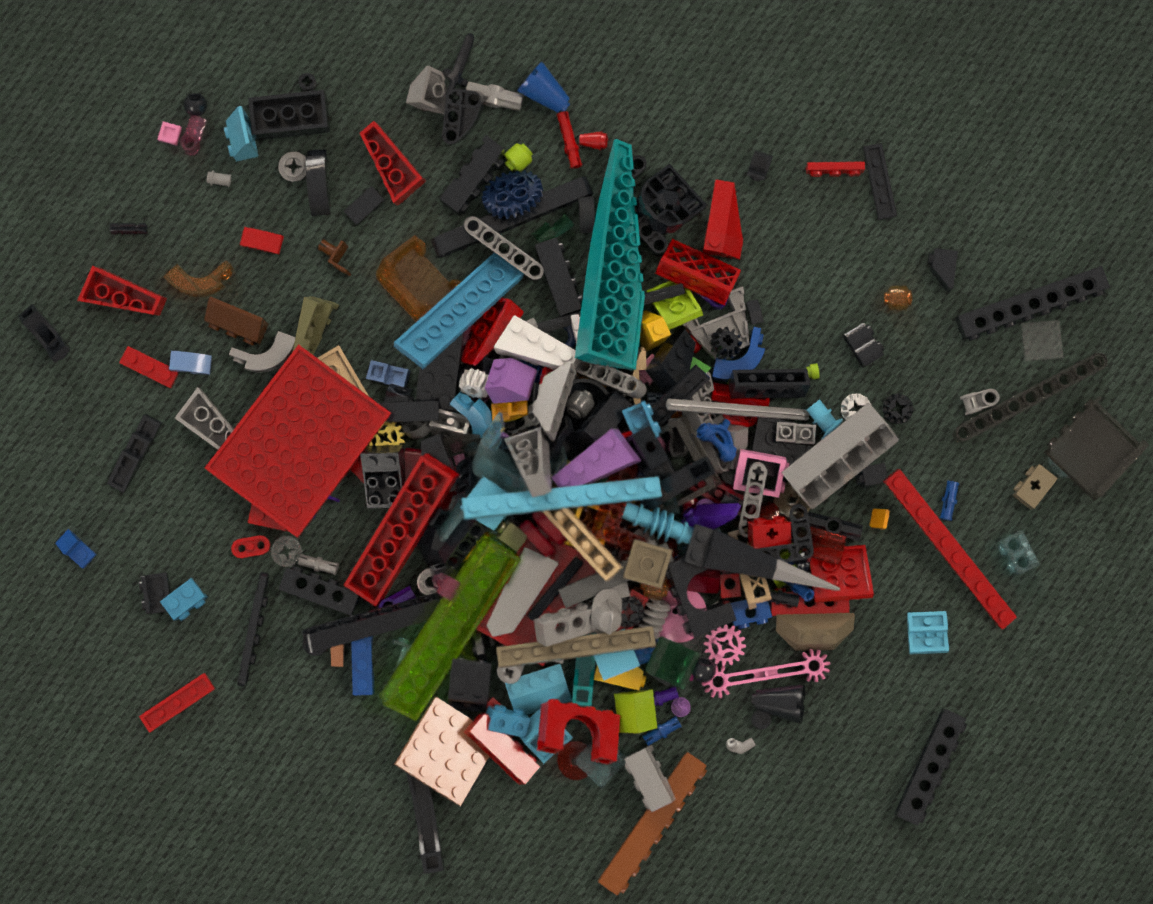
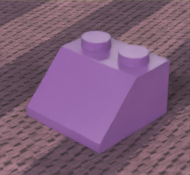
M513 358L495 359L485 385V390L493 404L529 400L537 371Z

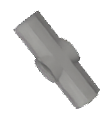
M468 82L466 89L482 92L485 96L486 106L521 110L524 97L521 93L507 91L497 85L490 84L486 86ZM476 94L472 95L471 100L479 101V98Z

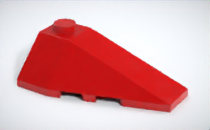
M715 180L703 253L740 260L743 237L735 185L733 182Z

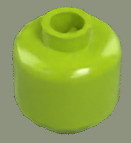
M516 143L505 153L507 160L505 164L511 171L516 169L521 172L532 162L531 156L533 153L525 144L522 143L520 145Z

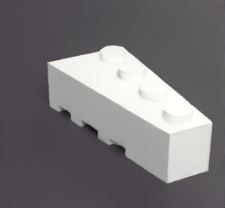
M515 315L494 346L496 354L506 355L516 360L527 361L552 370H556L567 362H571L576 369L581 361L575 358L576 350Z

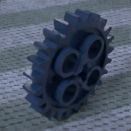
M510 170L508 175L502 173L501 178L496 176V181H489L490 186H485L486 191H482L483 204L488 213H492L493 216L498 215L499 218L505 215L506 219H508L510 215H513L514 218H516L518 213L524 215L523 211L525 210L530 212V207H536L535 202L541 201L540 197H543L542 192L544 190L540 178L538 179L537 175H533L532 172L527 174L526 170L521 173L516 170L515 173H512Z

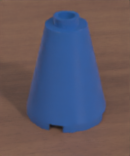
M543 62L536 66L517 90L522 95L557 113L560 110L564 112L570 105L568 102L570 98Z

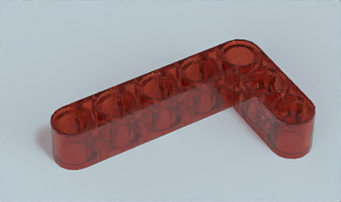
M632 464L623 470L609 475L607 482L635 479L638 470L637 465ZM627 501L600 504L591 531L600 542L630 553L634 539L647 543L644 537L619 527Z

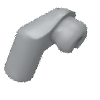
M751 737L744 742L734 738H730L726 742L727 748L737 754H743L756 746Z

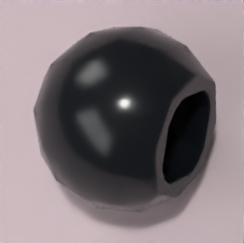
M192 93L186 96L183 106L186 113L190 116L198 117L205 113L207 101L201 94Z
M697 659L691 667L693 677L699 682L711 681L716 674V667L709 659Z

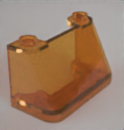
M414 235L382 259L376 271V277L381 285L417 322L460 284L461 281L452 279L448 282L424 256L426 253L425 243Z

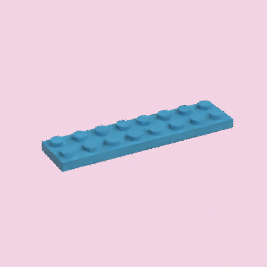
M494 252L394 342V347L424 369L523 279L524 273Z

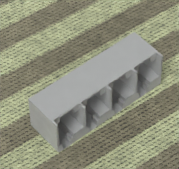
M868 402L786 468L782 474L807 505L814 509L897 443L899 439Z

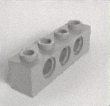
M593 602L579 603L573 608H562L557 613L543 614L540 618L534 619L537 642L547 647L595 632L591 627L590 618Z

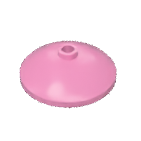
M669 590L661 591L656 597L668 602L671 609L667 611L668 617L664 618L665 624L662 625L663 629L659 632L660 637L672 643H685L694 639V637L685 633L682 625L684 623L683 617L679 616V614H673L676 605H678L676 598L672 597ZM687 591L688 599L695 608H706V604L699 593Z

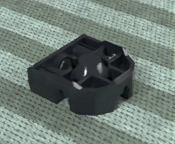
M670 163L645 181L636 199L638 215L640 217L648 215L651 221L649 227L661 234L676 232L707 207V204ZM666 205L672 206V210L665 209ZM653 207H654L655 209H656V208L659 209V211H658V212L660 213L659 215H656V214L652 211Z

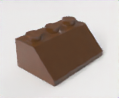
M211 296L209 297L204 319L209 324V328L216 331L223 329L226 331V335L236 339L239 336L244 338L243 342L254 346V343L260 345L269 325L263 318Z

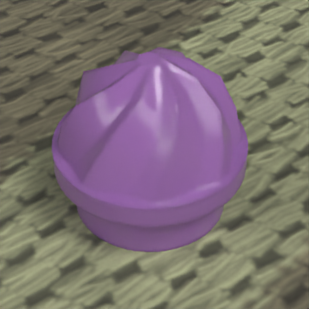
M679 697L671 704L673 714L678 717H684L690 712V703L685 698Z

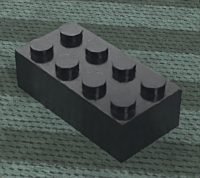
M324 90L248 98L251 131L255 140L330 133L328 102Z
M465 332L424 369L419 368L415 402L439 401L440 409H455L450 405V402L458 393Z

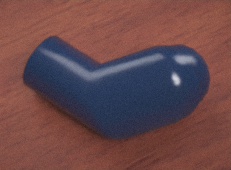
M572 326L563 327L569 336L565 345L573 349L576 340Z

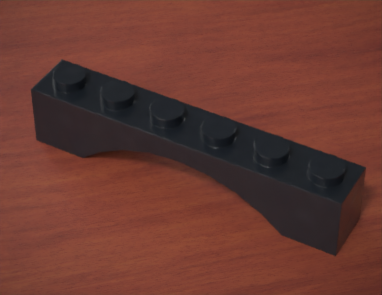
M406 772L415 811L424 874L444 871L445 865L431 788Z

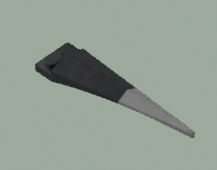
M697 524L693 526L683 560L685 563L705 569L836 591L841 590L831 583L717 530Z

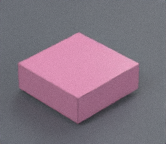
M163 122L158 141L177 146L182 127Z

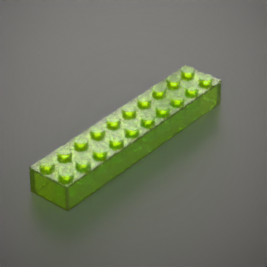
M483 534L379 695L385 706L417 721L451 669L452 659L458 658L521 561V558L514 550Z

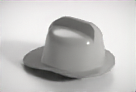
M605 589L594 597L591 627L597 634H612L621 625L622 599L616 591Z

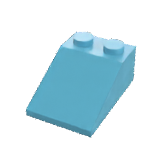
M239 106L226 120L227 127H224L226 138H229L231 145H228L229 154L236 161L258 157L256 142L251 131V120L242 106Z

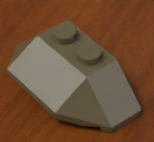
M855 614L776 615V632L795 651H809V649L834 650L854 630Z

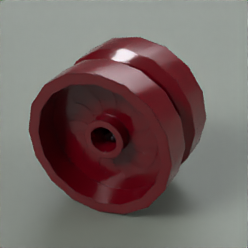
M542 511L534 512L532 516L538 526L530 520H525L519 527L533 546L549 558L555 552V547L550 542V539L559 546H562L568 539Z

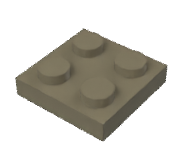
M634 539L623 578L661 588L672 550Z

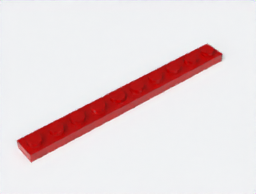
M897 469L883 480L999 628L1003 630L1015 620L1017 616L903 472Z

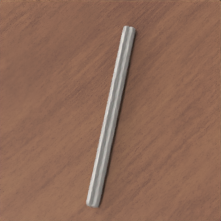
M668 399L666 403V408L670 411L807 421L810 416L806 409Z

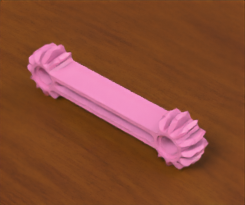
M809 649V656L805 652L802 653L805 660L801 662L728 674L723 673L725 666H721L720 672H718V667L715 665L716 674L714 677H722V686L715 687L713 679L701 684L702 686L709 685L704 690L706 693L711 689L713 690L711 697H714L716 691H718V697L722 698V691L729 695L726 687L804 673L808 674L806 681H810L813 675L814 682H818V675L822 679L825 678L822 671L829 673L830 670L824 668V665H830V662H823L827 655L824 654L819 657L820 650H817L814 656L813 650ZM812 660L818 662V669L816 671L809 669L808 665ZM803 666V669L800 671L782 674L777 672L780 668ZM754 674L752 679L728 681V678L732 676Z

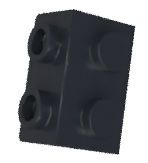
M168 573L142 575L141 580H139V588L144 595V599H142L143 611H146V614L167 612L160 601L171 594Z

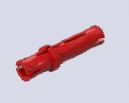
M567 111L560 112L556 116L565 144L564 151L568 156L570 168L577 169L582 167L578 152L579 145L576 144L569 113Z

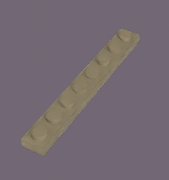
M653 626L614 631L612 634L600 633L579 636L547 647L539 642L497 647L499 668L652 648L656 647Z

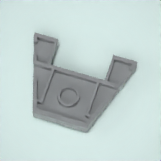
M743 286L732 290L728 297L733 312L699 325L697 318L682 324L713 360L722 357V355L716 357L717 352H711L713 346L709 345V341L712 339L711 335L718 328L724 329L728 326L729 331L735 329L734 334L741 336L738 339L742 341L740 349L750 345Z

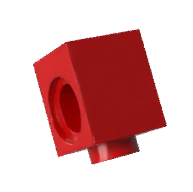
M723 573V575H720V599L741 597L739 574ZM726 579L734 581L733 589L725 588L724 582Z

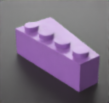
M611 429L554 475L552 479L559 488L588 485L623 470L632 464H636L641 459L620 431Z

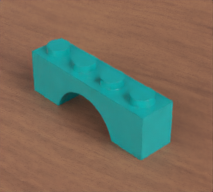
M591 632V633H588V634H585V635H592V634H597V633H596V632ZM594 656L576 658L572 703H576L579 706H591L595 670Z

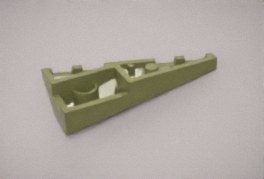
M313 296L304 297L293 351L299 344L314 355L322 339L325 326L331 322L329 316L333 309L337 310L339 304Z

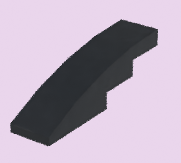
M148 414L143 415L126 449L122 451L107 484L123 493L127 490L163 422Z

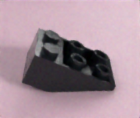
M403 445L367 446L360 454L367 508H390L405 484Z
M453 658L448 705L454 709L486 713L490 694L492 664L484 661L475 662L464 658Z

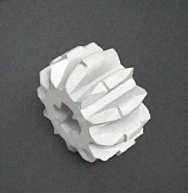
M470 368L465 370L459 381L461 392L472 396V398L477 397L481 399L482 397H487L488 393L485 390V385L489 375H486L485 371H479V369L474 370Z

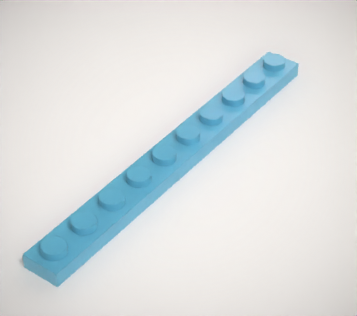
M659 477L552 488L551 492L532 497L530 491L463 498L462 506L464 520L661 498L662 494Z

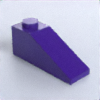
M739 503L699 504L694 508L689 507L683 513L684 517L680 523L686 521L690 527L697 524L714 530L734 519L741 505Z

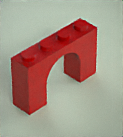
M549 699L541 705L537 751L552 754L562 751L565 726L569 720L575 719L583 722L592 734L591 761L609 765L617 761L620 715L613 714L614 712L611 710L598 711L595 707L591 706L579 707L576 703L564 704L560 703L558 699Z

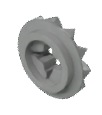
M289 152L283 155L278 165L281 176L291 182L301 181L306 176V157L299 152ZM295 160L296 165L301 168L295 169L293 174L292 169L288 167L292 166Z

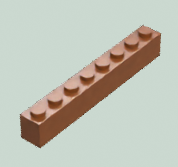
M686 751L667 779L676 800L653 812L650 809H646L598 879L601 885L617 896L620 892L623 894L629 886L627 882L629 878L636 876L640 870L638 865L642 859L644 861L647 860L652 852L649 849L653 843L658 844L663 836L661 832L664 827L669 828L674 820L672 816L675 811L679 812L684 806L685 802H683V799L686 795L690 796L696 788L694 785L696 780H701L706 774V764Z

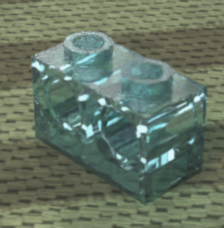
M1022 530L998 541L1000 544L998 549L1002 556H1006L1008 560L1007 567L1015 576L1040 565ZM1010 540L1016 542L1017 547L1015 550L1009 548L1008 543ZM1019 557L1025 559L1026 564L1023 568L1017 564Z

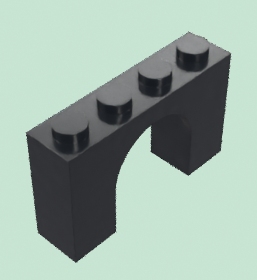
M685 554L674 558V561L668 564L665 578L670 582L671 587H669L672 597L676 598L678 604L676 605V610L679 616L683 617L684 623L682 625L686 634L695 638L737 620L729 601L723 600L702 609L695 608L690 603L687 596V587L690 580L696 574L708 569L683 562Z

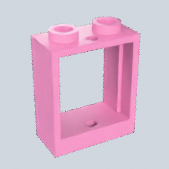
M740 449L733 489L745 491L746 485L742 484L747 458L779 463L780 466L775 490L764 488L763 495L779 498L780 493H784L785 482L782 481V472L789 467L786 457ZM751 486L749 492L759 494L760 488Z

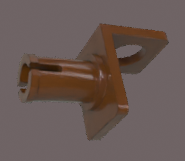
M322 240L321 243L324 246L319 244L318 250L330 256L328 262L334 268L350 277L351 273L338 265L348 245L341 240L336 247L326 240Z

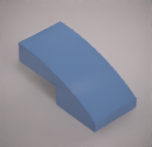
M171 351L169 370L210 375L212 356Z
M371 360L366 379L387 385L395 384L407 387L410 370Z

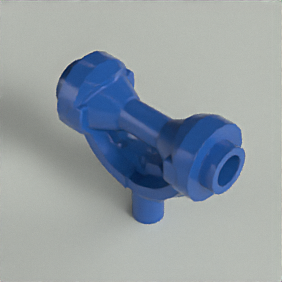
M724 419L722 424L719 425L711 423L701 424L697 429V438L704 442H711L718 449L719 458L723 462L732 461L736 457L737 448L733 445L731 433L727 430L730 421ZM715 434L720 436L722 442L716 437Z

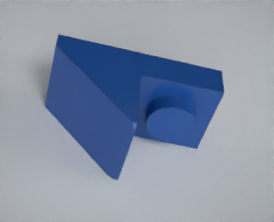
M69 529L55 543L64 555L69 556L82 569L97 555Z

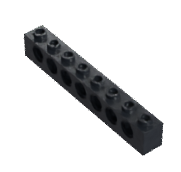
M1100 266L959 315L955 320L962 339L968 338L969 341L980 338L979 334L986 332L989 335L997 332L999 327L1004 326L1007 329L1015 326L1016 321H1030L1034 319L1033 315L1040 313L1041 316L1052 313L1051 309L1058 307L1059 310L1070 306V302L1076 301L1078 304L1088 300V296L1094 295V297L1104 295L1106 294L1105 290L1110 288L1103 267ZM1083 282L1089 283L1090 290L1083 288ZM1065 288L1071 289L1072 297L1065 294ZM1047 294H1051L1054 297V303H1050L1047 300ZM1029 301H1034L1037 304V308H1030ZM1011 307H1016L1019 310V315H1013ZM993 313H998L1001 316L1000 322L993 319ZM976 319H980L983 322V328H978L975 325Z

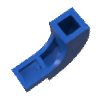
M753 327L748 352L742 358L734 361L716 358L712 374L713 380L729 381L732 370H754L757 367L765 351V348L758 347V345H762L764 335L760 334L761 328Z

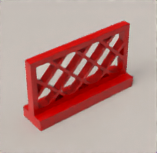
M672 239L660 260L655 274L674 283H682L685 288L725 306L741 270ZM673 247L680 249L681 252H675ZM691 256H695L699 260H692ZM679 257H685L687 261L681 262ZM708 264L715 265L716 268H710ZM696 265H702L704 269L699 270ZM725 272H730L734 276H727ZM714 273H720L722 277L716 278Z

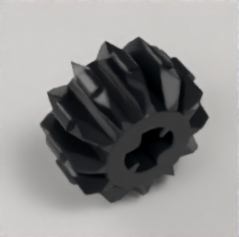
M727 326L724 329L718 328L715 333L713 332L709 345L713 346L711 352H717L716 357L722 355L723 360H726L728 356L734 358L735 354L741 351L739 347L742 345V341L738 340L741 336L734 334L735 329L729 331Z

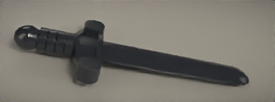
M467 33L453 70L451 71L447 68L442 71L443 75L450 81L447 92L455 89L456 85L465 87L468 84V81L461 76L474 43V35L472 33Z

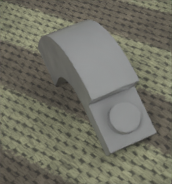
M278 331L272 347L265 353L253 355L231 348L229 355L234 358V362L243 365L246 362L244 368L248 371H272L282 366L292 354L295 337Z

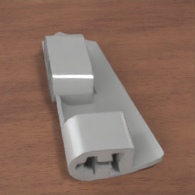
M524 547L509 582L505 585L488 621L487 627L492 637L514 632L558 566V562Z

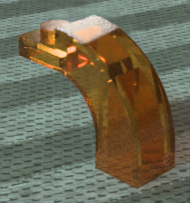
M225 260L210 275L203 278H195L189 276L177 264L163 277L183 294L193 297H206L218 293L225 288L220 281L228 279L232 275L234 268Z

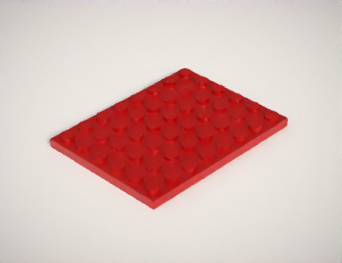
M298 344L206 465L205 469L298 538L392 413Z

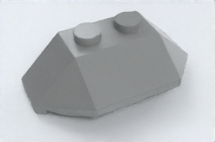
M571 362L565 363L544 376L543 382L538 388L537 400L534 401L532 407L534 414L548 437L553 441L559 430L566 402L569 399L576 375V370Z

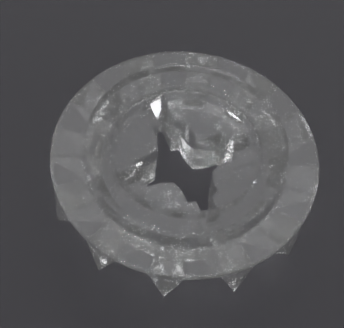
M290 536L278 538L271 547L273 560L283 567L295 565L302 554L300 543ZM284 544L287 548H294V550L289 552L288 558L285 554H278L284 550Z

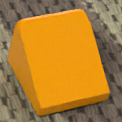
M873 509L870 527L881 530L886 529L890 511L887 509Z

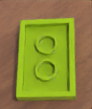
M668 281L646 292L676 285L677 283ZM685 287V293L652 303L659 316L664 318L669 330L703 315L702 309L691 291Z

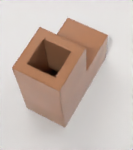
M345 644L331 647V666L343 667Z

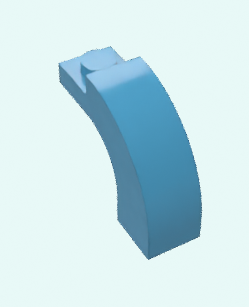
M460 391L450 402V405L464 415L472 426V438L464 449L473 455L492 445L491 440L496 433V427L492 422V413L487 405L480 398L473 402L468 395Z

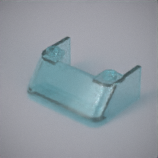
M499 412L482 435L472 463L473 472L480 478L486 477L509 493L529 491L512 455L498 448L501 444V433L505 429L503 414ZM561 446V454L550 460L551 484L553 482L552 477L567 464L565 448Z

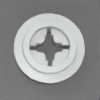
M861 394L847 396L841 404V413L844 419L847 420L856 413V411H849L854 407V401L857 406H865L869 402L868 398Z

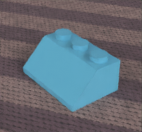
M561 664L520 676V679L513 684L505 683L512 707L524 710L526 715L537 712L541 705L549 699H558L560 703L572 701Z

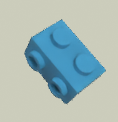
M642 401L639 404L622 410L627 426L633 434L650 426L651 430L655 433V437L659 438L658 433L661 430L657 421L653 422L651 415H653L650 404Z
M190 578L161 600L160 603L173 620L180 619L182 621L190 615L189 611L194 607L198 609L203 606L208 596L202 592L193 578Z
M495 704L494 707L488 705L486 712L491 718L488 726L490 731L526 737L530 718L522 709L513 708V710H508L505 706Z

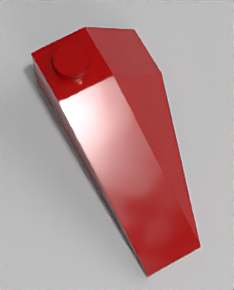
M501 298L476 321L475 325H472L470 330L472 336L466 343L461 362L476 366L494 348L513 316L521 318L524 311L511 299Z

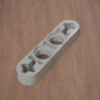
M755 462L749 468L738 525L739 532L744 537H748V533L742 528L747 523V519H743V516L747 518L759 517L767 476V469L761 462ZM757 466L761 467V470L764 471L758 477V480H762V483L750 481L751 478L755 480L756 475L752 471L757 469ZM752 485H757L760 488V492L757 495H751L749 488ZM748 504L755 505L756 512L748 514L745 511Z

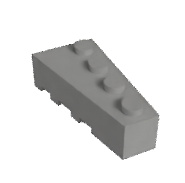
M198 387L175 417L176 420L218 450L234 430L207 395Z

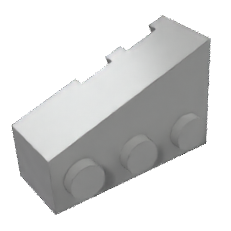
M652 745L625 758V767L629 774L632 773L635 779L634 785L638 791L642 792L644 796L643 803L651 812L676 800L667 778L663 776L659 768L661 767L660 762L656 761L652 754V751H654Z

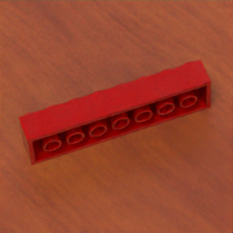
M428 453L422 455L344 586L374 606L380 604L459 474Z

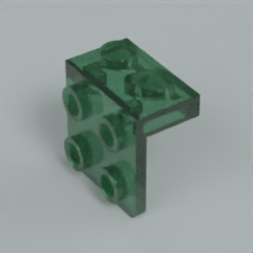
M661 636L656 643L645 671L685 690L700 657V653Z

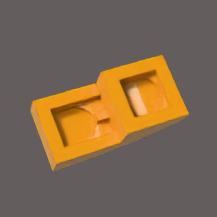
M527 401L491 404L492 422L494 424L509 422L528 415Z

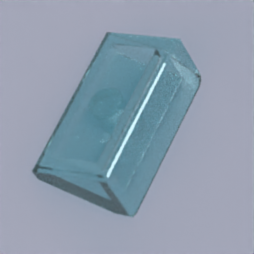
M460 502L451 511L441 529L437 531V535L442 542L447 541L464 518Z

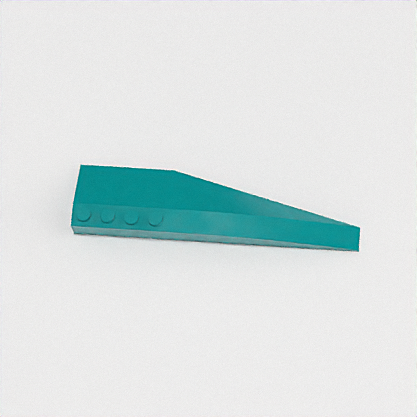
M615 139L609 156L593 227L575 358L591 364L636 370L645 294L641 286L643 274L640 273L642 259L638 251L640 236L638 214H635L637 201L633 193V187H635V179L632 177V170L634 169L632 145Z

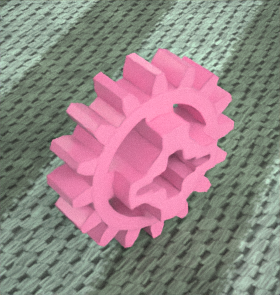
M726 624L722 629L719 627L716 631H710L712 633L711 636L705 635L709 640L703 643V645L708 646V649L704 652H710L711 654L708 659L715 658L714 663L718 664L721 661L722 666H725L727 661L730 665H733V659L739 661L738 655H744L741 648L746 647V645L741 644V641L745 639V637H739L741 631L735 632V626L728 629ZM726 632L724 637H716L718 633ZM733 635L737 640V647L733 645ZM728 640L727 644L733 649L725 648L722 650V646L717 641L724 642ZM712 643L716 644L718 650L716 654L713 652ZM727 652L734 653L731 657L723 658Z

